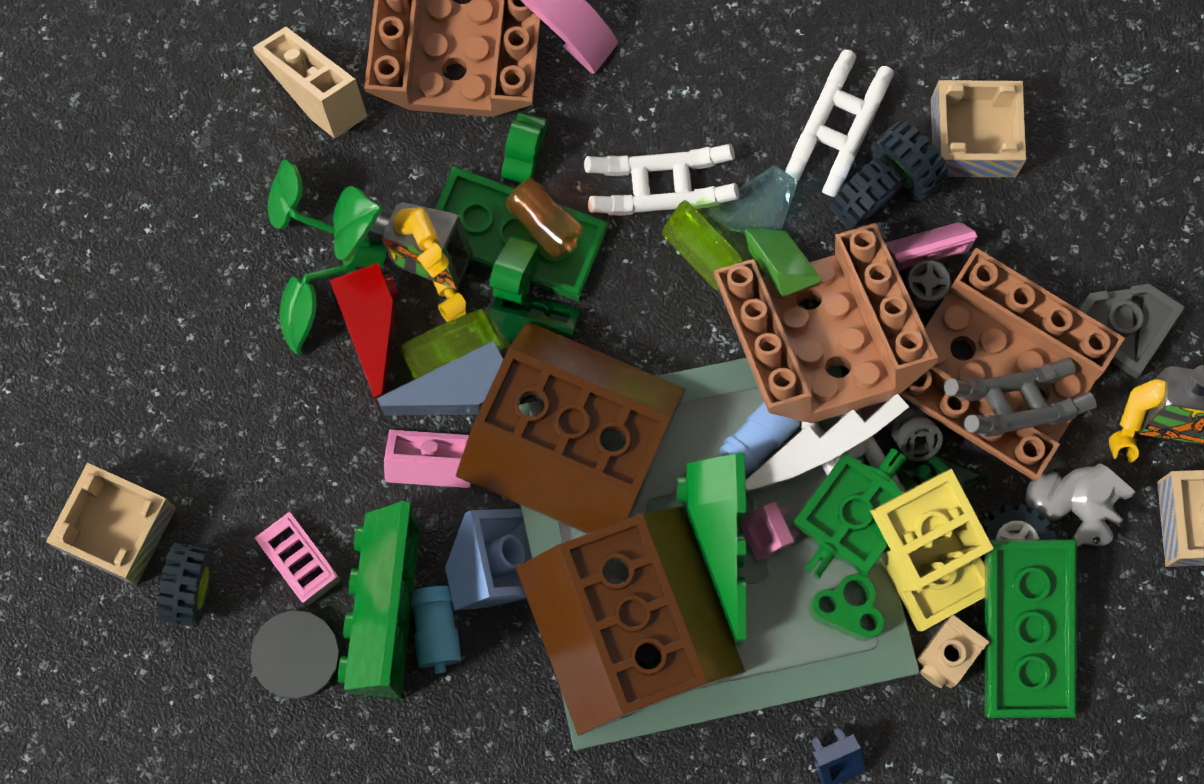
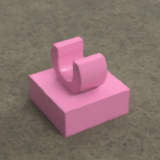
M776 502L762 506L743 518V522L740 524L756 561L768 558L792 544L794 538L799 535L797 529L789 531L783 518L789 514L787 508H779Z

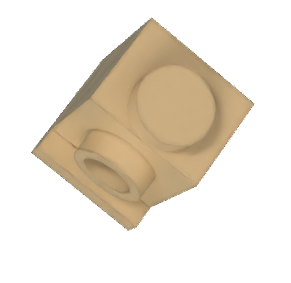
M951 615L944 621L916 659L917 664L923 667L920 673L935 686L942 688L945 684L951 689L958 684L989 641L956 616ZM946 646H952L958 651L959 657L957 661L951 662L944 656Z

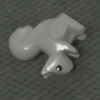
M1098 463L1096 466L1074 469L1063 478L1057 472L1047 475L1042 473L1037 482L1031 480L1027 486L1025 500L1030 510L1035 508L1040 511L1039 516L1042 519L1047 518L1049 522L1060 520L1070 511L1076 514L1082 520L1081 525L1072 537V539L1077 540V547L1082 544L1104 546L1108 545L1113 539V532L1105 521L1107 520L1115 524L1123 521L1121 516L1113 509L1114 503L1119 498L1128 499L1136 492L1111 469Z

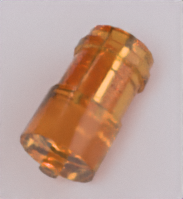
M527 179L514 189L505 202L510 213L517 217L531 231V235L552 257H557L566 250L572 252L577 247L575 241L582 234L583 227L563 206L558 205L545 192V188L541 183H537L534 179Z

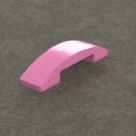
M521 0L566 42L563 48L591 74L596 73L619 43L608 25L586 0Z

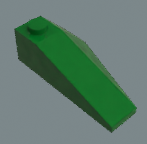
M734 453L687 463L684 476H677L676 496L677 502H685L686 519L735 645H742L746 640L745 577H740V568H744L746 539H744L743 532H739L738 524H742L743 513H746L744 453Z

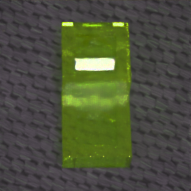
M479 309L431 329L402 344L399 349L414 379H417L492 341L495 342L497 348L500 347V343L483 310Z

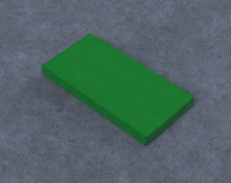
M454 166L450 171L435 207L436 210L459 215L473 252L470 262L493 270L494 264L510 236L540 244L539 257L533 271L531 285L578 302L581 299L609 228V222Z
M989 539L994 549L985 553V639L989 641L985 647V716L987 718H1076L1077 540Z

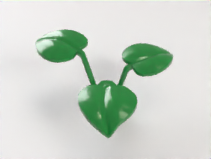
M282 159L268 197L267 211L271 225L276 229L283 230L288 226L292 217L297 221L334 234V252L336 258L343 262L341 266L307 273L303 276L302 280L299 277L293 276L284 289L279 310L282 334L290 349L295 354L302 355V345L312 327L317 307L316 293L311 285L312 282L329 276L354 272L356 267L365 268L375 263H379L380 268L382 267L387 250L383 243L369 239L367 234L384 208L371 200L361 189L349 186L343 190L336 204L333 215L334 226L304 215L296 207L303 191L301 175L292 161Z

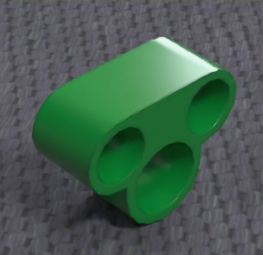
M523 112L518 113L508 133L501 178L527 185L531 184L546 134L547 118Z
M513 236L509 237L491 273L490 287L493 288L494 297L519 304L525 302L530 289L533 271L539 257L540 244Z
M851 574L846 576L837 584L834 590L824 589L817 592L808 605L809 615L814 621L859 641H870L879 635L884 628L882 614L872 607L876 595L875 587L871 580L864 575ZM856 583L863 587L866 593V600L863 605L853 606L845 600L843 591L847 584ZM820 599H829L833 603V612L824 613L819 608ZM862 616L872 618L874 621L873 631H866L861 627L860 619Z

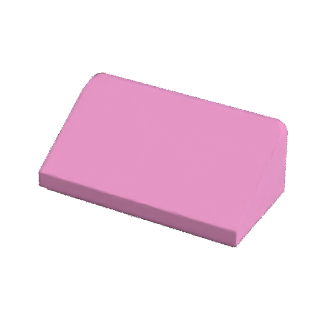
M957 222L886 242L885 244L899 272L913 268L914 265L921 261H938L969 252L977 235L973 229Z
M389 430L384 457L385 481L403 484L470 487L471 483L456 477L469 435Z

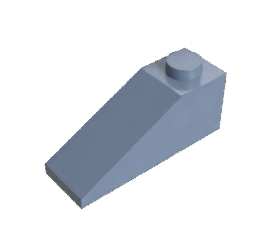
M492 341L377 398L385 416L478 415L503 362V358L495 342Z

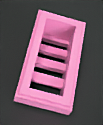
M290 512L255 537V540L306 607L342 581ZM291 527L294 534L273 548L269 542ZM298 541H301L304 547L283 562L280 555ZM310 553L314 559L295 574H292L289 569ZM320 566L324 572L302 587L299 581Z

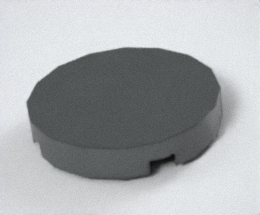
M292 610L275 615L261 626L253 640L250 659L254 675L265 689L281 698L301 700L315 696L329 684L338 671L341 652L337 636L324 620L310 612Z

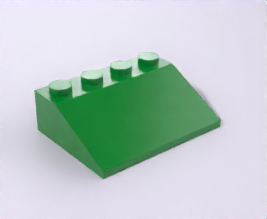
M400 501L365 513L364 525H357L354 551L360 552L359 569L352 568L349 579V594L355 595L353 612H346L343 630L344 638L350 639L348 656H341L338 670V682L345 683L344 691L351 695L402 699L412 608H410V600H412L411 591L414 590L421 533V524L411 502Z

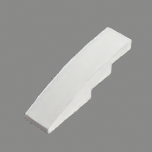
M897 393L865 421L854 410H851L820 438L809 426L805 427L745 480L746 493L787 481L835 459L873 436L909 406Z

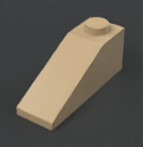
M282 28L253 47L258 58L307 116L334 139L368 117L356 79L289 28Z

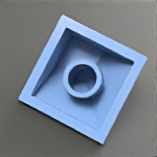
M521 509L470 510L464 514L445 567L454 610L488 608L527 599L516 571L517 566L532 559Z

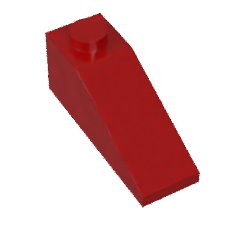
M375 263L332 279L330 282L371 392L379 407L377 398L387 394L397 314L393 299L400 297L392 274L389 273L383 276L379 263Z

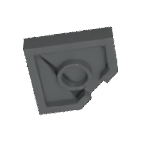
M1148 283L1132 286L1130 289L1090 293L1078 310L1125 338L1112 358L1111 363L1137 378L1185 307Z

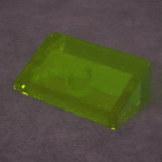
M683 200L663 227V237L715 290H719L713 271L742 262V257L688 201Z

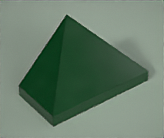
M530 296L526 297L523 304L496 297L489 316L508 342L512 344L527 321L569 339L573 336L580 318L581 309Z

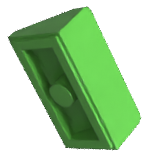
M762 228L745 229L749 252L781 297L821 282V278L786 231Z

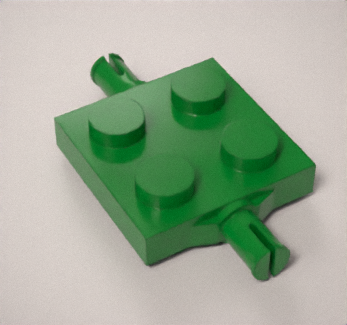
M891 448L880 466L875 468L862 464L845 452L799 513L793 525L811 537L819 547L812 559L804 567L811 574L821 561L813 572V577L820 579L833 559L846 562L864 576H867L888 547V544L870 511L904 493L892 479L907 460L902 453L899 454L892 466H890L898 454L897 450Z

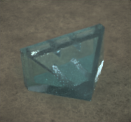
M773 165L740 187V197L738 200L720 203V205L710 207L707 211L711 218L730 231L745 233L746 228L782 230L797 183L794 177Z

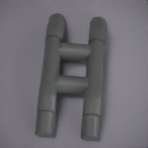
M1069 357L1052 364L1048 363L1037 368H1031L1026 372L988 379H949L944 385V391L948 396L958 397L961 400L976 401L985 397L995 415H969L964 421V426L968 432L978 433L986 437L1000 436L1005 432L1045 424L1055 425L1076 418L1077 415L1097 407L1096 400L1091 392L1072 399L1068 398L1057 403H1051L1048 406L1039 391V388L1054 384L1056 380L1076 372L1075 365ZM1019 390L1030 410L1014 413L1003 393Z

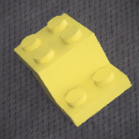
M952 469L940 473L870 511L889 546L881 555L880 560L917 631H924L985 598V565L980 556L994 548Z

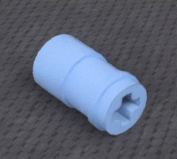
M764 402L746 419L747 422L735 434L728 436L724 440V444L719 449L722 456L744 453L746 477L751 472H755L759 468V464L774 449H778L800 427L798 420L769 413Z

